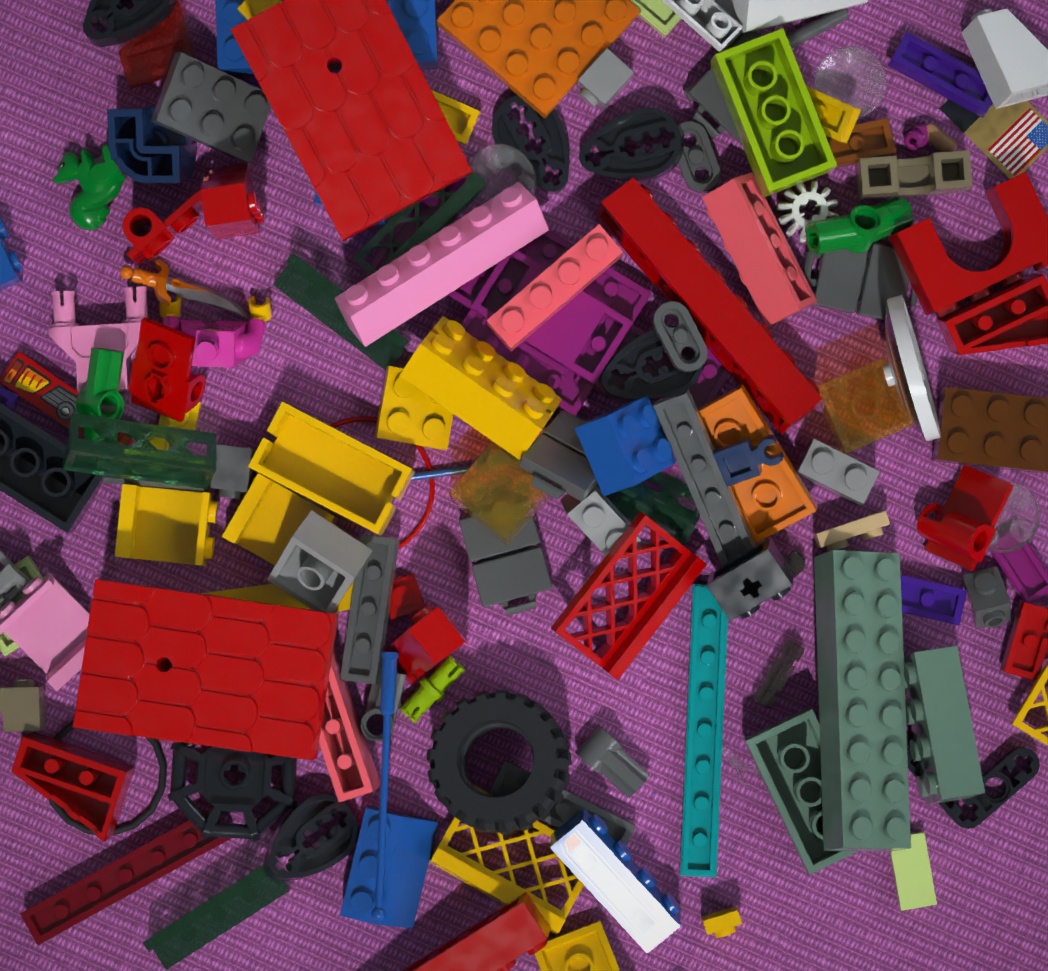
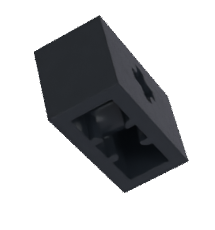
M769 538L711 572L706 586L728 619L732 621L739 616L742 619L751 616L760 608L759 604L769 598L775 601L785 596L791 590L790 586L793 584L794 572L772 539ZM749 578L751 582L759 580V585L755 586L754 583L746 585V579Z

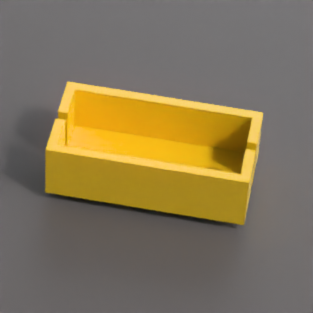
M445 316L441 317L420 343L399 375L519 460H521L522 456L532 445L562 401V398L557 396L551 387L537 382L527 375L520 365L507 361L497 354L490 344L477 340L466 332L460 323L449 320Z
M282 402L267 429V432L277 437L275 443L273 444L271 441L263 438L248 467L382 537L397 508L391 502L393 498L401 501L415 471Z

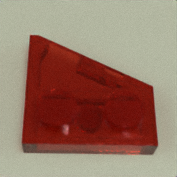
M179 0L176 2L172 13L163 22L138 38L130 40L118 51L130 89L165 79L175 53L182 52L197 59Z

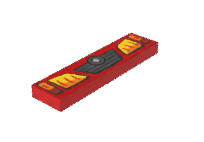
M19 351L1 376L0 383L85 440L84 417L78 413L76 408V399L79 392ZM117 420L118 457L114 460L117 463L121 462L140 434L121 420Z

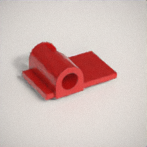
M197 191L163 222L155 213L143 207L134 208L129 211L124 217L122 224L125 236L134 245L127 253L129 258L137 265H140L146 259L150 261L170 245L175 239L174 235L176 233L181 234L189 229L199 219V213L203 210L200 192ZM151 223V231L147 235L139 237L138 232L141 226Z
M146 317L141 319L137 356L132 362L129 392H132V403L178 422L184 420L185 414L193 409L201 400L206 386L204 375L191 373L196 337Z
M964 465L945 506L932 502L923 508L917 521L918 534L928 540L924 550L970 571H974L977 563L982 562L996 532L994 527L1014 485ZM934 510L935 519L927 518V515Z

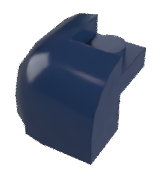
M156 106L107 109L108 147L111 160L116 162L123 173L132 178L133 181L142 183H182L191 178L196 160V143H192V139L152 122L151 119Z

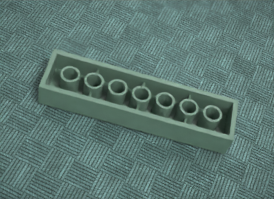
M832 550L814 557L824 851L892 852L910 849L911 833L900 553Z

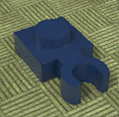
M775 435L763 437L759 445L754 447L748 437L714 450V458L727 487L761 475L763 470L760 464L762 463L774 466L783 460V452L771 455L765 449L766 446L776 442L777 438Z

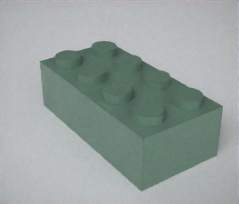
M958 646L910 654L904 658L905 695L907 703H905L906 724L911 725L914 738L910 740L911 756L913 761H918L920 775L916 778L919 796L921 798L925 797L926 805L967 799L985 793Z
M805 708L743 738L803 867L809 875L858 852L824 851L820 724L813 709Z

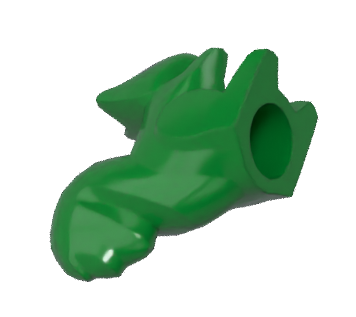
M106 144L103 145L102 156L99 158H94L91 151L85 148L81 149V159L73 152L64 154L59 165L58 174L53 178V182L66 184L78 180L82 191L73 197L69 206V214L77 227L82 230L91 231L98 229L99 226L106 222V217L110 213L107 204L117 197L123 181L128 178V175L121 171L114 160H111L109 147Z

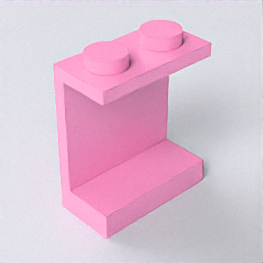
M47 573L42 579L39 576L34 577L23 588L22 591L25 595L15 604L9 601L0 609V635L5 632L47 674V682L58 691L82 668L90 613L50 573Z

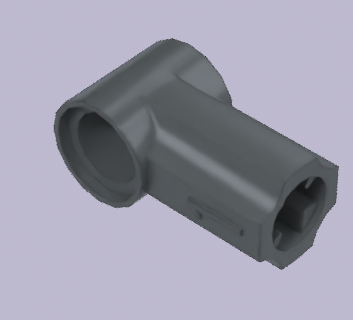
M382 669L379 685H371L365 713L361 720L363 734L372 741H382L383 734L375 735L368 728L370 717L375 714L383 715L380 712ZM396 673L395 712L391 715L390 735H392L395 729V721L407 675Z
M599 725L575 753L598 774L601 772L616 788L630 798L645 783L650 774L622 750L623 746Z

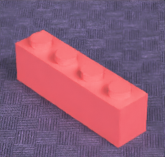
M753 172L736 177L702 197L706 205L707 214L715 223L723 239L724 248L731 255L739 270V277L748 288L755 302L756 311L767 327L783 321L818 302L766 198H763Z
M598 224L487 320V325L512 352L622 257L623 251L602 226Z
M333 648L319 744L338 802H342L373 792L380 787L381 783L365 735L361 730V723L347 680H340L342 665L336 648Z

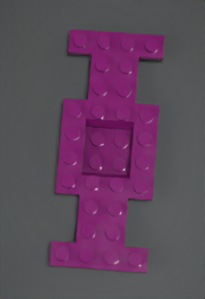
M464 177L405 208L360 281L402 256L411 248L432 237L444 227L460 219L461 217L451 212L449 208L466 183L467 178ZM548 230L447 296L470 309L461 324L466 332L477 340L490 344L495 352L507 361L520 365L525 373L537 382L551 387L555 394L562 398L558 407L576 416L593 387L604 392L600 379L611 360L627 344L646 333L633 323L652 293L609 267L524 340L525 342H522L510 352L487 325V320L574 246V244ZM708 348L707 359L703 365L702 373L697 382L689 388L697 409L715 399L730 375ZM666 351L662 352L663 358L657 362H653L650 357L645 358L646 365L641 367L643 373L650 372L652 377H657L656 370L660 367L667 366L669 371L674 370ZM681 354L684 360L690 361L689 358ZM614 370L611 371L612 378L607 381L609 386H616L618 390H623L622 383L627 378L634 376L635 373L619 375ZM610 396L622 404L634 401ZM660 399L650 400L652 406L654 405L655 401H658ZM673 465L662 471L668 474Z

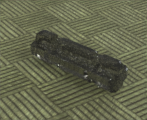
M791 640L784 642L780 649L782 653L780 658L776 656L762 680L764 682L763 687L759 686L753 695V700L765 708L773 706L777 699L775 693L777 690L781 692L795 668L793 666L794 661L798 662L804 653L803 647Z

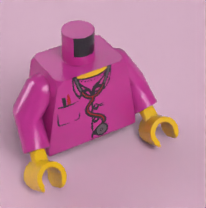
M177 294L176 301L170 302L169 306H165L160 302L159 314L163 318L162 324L196 337L192 366L231 368L236 367L249 357L255 356L261 348L266 327L265 322L272 317L269 297H266V302L262 305H256L255 296L249 298L248 305L251 319L248 322L179 319L181 315V296Z

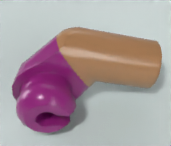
M932 123L912 126L904 134L905 146L910 150L933 146L939 152H952L958 145L954 139Z

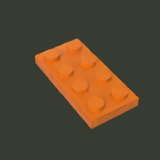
M743 384L698 409L714 449L748 437L754 447L759 445L763 437L774 435ZM777 439L774 444L766 446L765 449L771 455L783 452V460L774 466L762 463L760 464L763 470L761 475L730 486L755 544L816 512L818 508Z

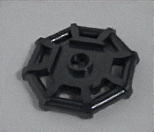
M173 742L170 748L173 751L171 786L167 797L169 802L173 801L201 833L200 837L206 840L208 837L251 839L252 842L260 840L259 836L289 809L295 808L297 801H295L297 758L277 755L269 758L263 753L212 746L203 754H200L195 749H192L197 744ZM188 759L198 763L196 784L185 786ZM231 765L238 766V772L244 773V780H238L236 786L230 785V780L224 778V772L230 771ZM282 765L281 790L278 791L271 788L272 767ZM199 792L204 800L211 805L213 810L208 818L189 796ZM265 796L273 800L275 803L255 820L251 809ZM221 812L242 813L244 824L218 823L217 821Z

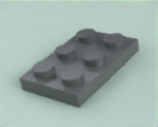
M179 52L175 53L151 121L238 161L251 163L271 105L263 90Z

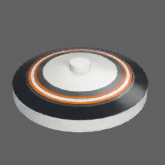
M902 295L887 299L885 316V336L889 364L883 365L888 387L896 386L909 417L926 441L941 438L933 397Z

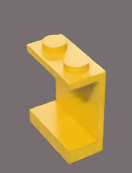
M258 473L222 537L276 565L290 539L311 510L332 524L336 516Z
M122 484L115 557L206 566L207 559H213L215 538L209 537L210 523L217 522L219 502L213 501L214 494Z

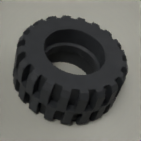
M497 689L496 693H488L485 690L475 693V698L467 700L463 698L456 703L458 708L452 713L446 711L440 718L443 724L439 730L434 728L430 738L434 741L432 749H427L426 760L430 762V770L427 771L429 782L434 785V793L439 802L455 818L470 827L490 834L492 832L501 833L502 835L513 834L515 830L521 829L525 831L534 827L533 823L539 819L544 821L551 815L550 809L555 804H560L564 797L562 791L565 785H569L571 777L568 773L569 765L572 764L571 753L568 751V741L565 733L558 725L559 723L538 702H534L528 696L517 693V695L512 694L508 690ZM506 728L518 732L527 740L533 753V768L525 784L514 793L501 797L489 796L477 790L471 783L466 771V760L470 748L481 735L493 729Z

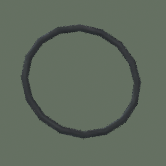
M73 721L57 733L54 739L61 741L74 729ZM146 738L154 748L160 767L158 789L148 809L131 823L116 827L114 835L137 828L154 813L165 792L167 765L157 739ZM49 799L52 808L66 824L86 834H96L84 824L72 819L63 808Z

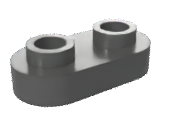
M693 121L683 122L679 126L684 137L690 135L696 140V144L693 147L684 146L683 155L678 163L687 187L696 193L709 192L716 187L720 179V167L702 125ZM672 134L671 140L675 138V134ZM699 169L705 170L708 173V179L698 181L695 178V172Z
M678 302L662 304L655 311L652 321L654 330L671 363L675 368L683 372H693L699 369L705 363L708 351L689 311ZM666 315L676 317V327L669 328L665 325L664 319ZM685 347L691 348L694 352V357L690 361L684 360L681 356V351Z

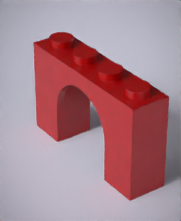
M1027 172L1021 173L984 191L1003 233L1001 253L997 261L986 271L974 272L956 265L947 255L930 218L889 236L925 315L937 312L939 318L959 309L957 302L968 296L971 302H974L991 293L989 286L1001 281L1004 287L1022 279L1021 271L1030 266H1033L1035 271L1048 266V217Z

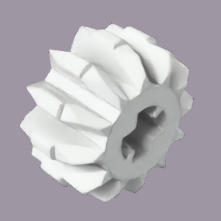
M816 181L811 182L809 192L806 191L803 183L796 185L797 195L787 189L783 195L790 203L780 202L777 207L778 210L788 213L778 219L779 224L784 225L789 222L792 224L786 231V235L790 237L796 229L799 230L800 243L806 241L805 228L808 222L839 217L837 213L828 211L838 206V200L833 199L826 202L825 198L830 194L831 190L826 187L821 194L816 193L818 188V182ZM806 204L813 205L812 211H817V215H813L810 220L804 219L805 213L800 214L799 209H803Z

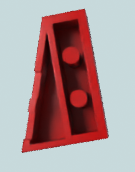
M249 163L206 169V175H204V181H202L200 187L206 228L217 240L260 233L259 223H265L262 202L259 201L258 196L253 191Z
M1032 273L943 317L937 318L936 321L950 352L965 355L1048 344V282L1045 275Z
M431 605L424 607L410 618L414 625L384 649L385 652L399 653L397 668L402 674L407 675L406 680L410 684L467 641V638L442 606H437L435 609Z
M31 732L22 737L11 772L45 798L54 801L67 811L70 817L75 821L79 820L96 833L95 836L105 842L114 835L135 766L36 732Z

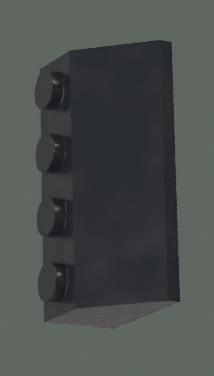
M0 403V491L66 533H74L92 505L108 471Z

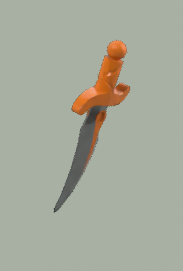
M156 259L154 267L159 272L158 274L140 268H134L133 270L129 265L122 266L120 269V276L123 279L131 278L132 282L153 287L155 296L165 306L170 305L171 297L167 294V291L178 294L183 299L215 305L235 312L245 318H250V315L223 294L197 283H188L181 278L168 277L169 268L160 259Z

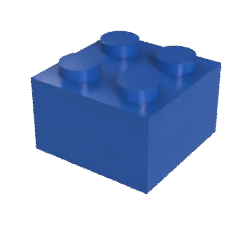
M648 395L615 407L574 428L603 496L637 485L676 463L671 445L664 435Z

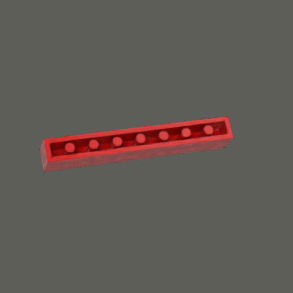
M633 177L600 202L595 213L598 220L668 302H678L687 308L707 348L739 385H744L754 403L782 435L816 408L823 398L819 395L820 392L815 382L809 377L802 375L796 368L795 360L791 354L778 347L772 340V334L767 326L754 319L748 312V306L743 298L730 291L725 285L724 277L719 270L713 266L710 267L701 257L699 247L692 240L686 239L678 230L675 219L668 212H663L654 202L653 194L645 185H640Z

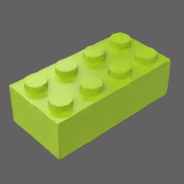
M784 28L713 56L710 64L763 198L831 172L837 166Z

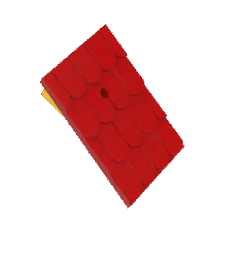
M284 0L230 29L342 241L472 174L467 159L386 0ZM341 67L338 73L331 72L334 68Z
M95 579L81 668L82 673L80 675L73 721L74 728L297 759H317L339 613Z

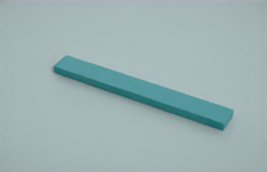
M692 584L679 875L717 878L728 617L707 586L701 584Z

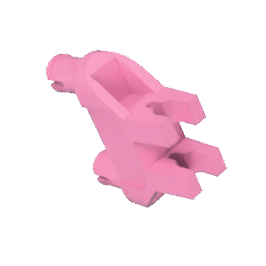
M136 287V295L135 288H124L126 320L123 323L79 326L76 323L75 291L51 292L54 324L50 325L48 335L76 362L78 392L86 387L91 348L93 347L124 352L118 392L129 391L131 378L130 362L137 355L141 319L144 317L148 318L147 287Z

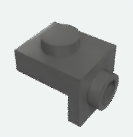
M997 566L962 575V583L964 589L967 590V597L973 611V622L976 629L983 627L995 628L1011 619V601Z

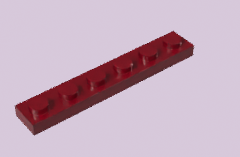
M211 807L202 813L208 818L213 808ZM219 816V819H218L217 822H218V823H224V822L222 821L221 817ZM188 820L20 914L36 944L40 945L231 838L208 837L206 840L200 837L201 833Z

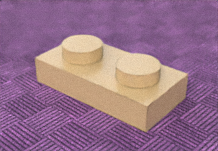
M881 511L815 533L813 537L817 548L826 546L829 552L849 546L847 539L860 534L863 541L883 535L881 527L890 525L886 511Z

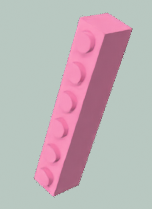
M518 181L481 206L474 208L451 225L444 227L432 237L411 248L402 256L381 267L364 280L348 288L334 299L349 329L366 347L547 232L549 229L537 199Z

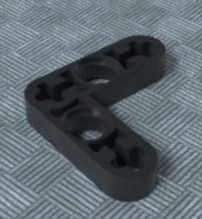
M909 742L907 744L908 770L917 778L920 775L919 764L917 762L912 765L910 762L912 756ZM1016 747L982 775L984 787L990 778L997 777L1004 783V792L997 798H990L986 793L971 798L961 799L968 806L973 803L976 806L972 811L975 815L973 820H969L966 817L960 820L958 816L962 811L955 802H952L950 807L945 802L938 804L953 822L960 827L966 829L975 828L1038 773L1040 767L1039 758L1030 749ZM1017 755L1023 758L1029 756L1030 760L1027 762V765L1030 769L1027 772L1022 770L1016 771L1011 777L1015 778L1017 782L1012 786L1009 778L999 772V770L1004 766L1006 771L1010 772L1017 765L1014 760Z

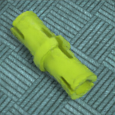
M448 655L447 659L428 678L424 676L420 681L421 686L403 705L399 706L402 713L406 717L410 716L409 719L416 724L418 719L436 700L441 702L445 697L444 692L466 671L458 661L455 662L451 655Z

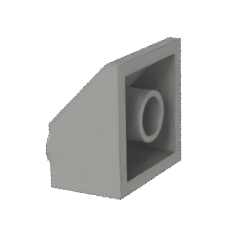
M311 510L290 539L267 580L312 610L334 612L373 550Z

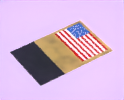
M948 100L940 108L1009 179L1024 173L1048 149V121L1028 101L995 109L992 102L983 118L951 100Z

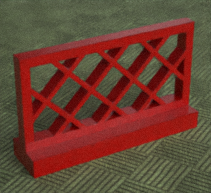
M640 511L555 621L551 629L618 680L707 564ZM646 525L650 528L651 543L637 546L636 537ZM669 547L676 549L668 561L660 565L659 550ZM651 552V567L637 570V555ZM628 557V572L614 575V565L617 561ZM651 576V583L643 593L637 594V579ZM628 581L629 596L614 599V584ZM605 586L606 601L591 605V595L597 588ZM629 605L628 613L621 622L615 623V608ZM606 610V625L592 628V613ZM583 616V631L571 634L565 631L575 617ZM606 634V641L595 654L592 651V637ZM584 639V645L578 640Z

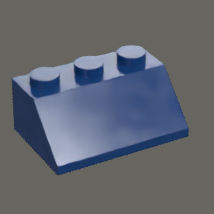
M367 805L340 916L376 925L413 929L439 821L387 809L382 907L386 912V917L384 920L377 922L372 919L371 912L375 908L379 807Z

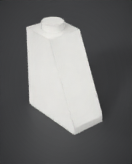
M985 9L974 14L971 17L972 22L961 33L995 109L1048 96V50L1008 9L992 12L991 9Z

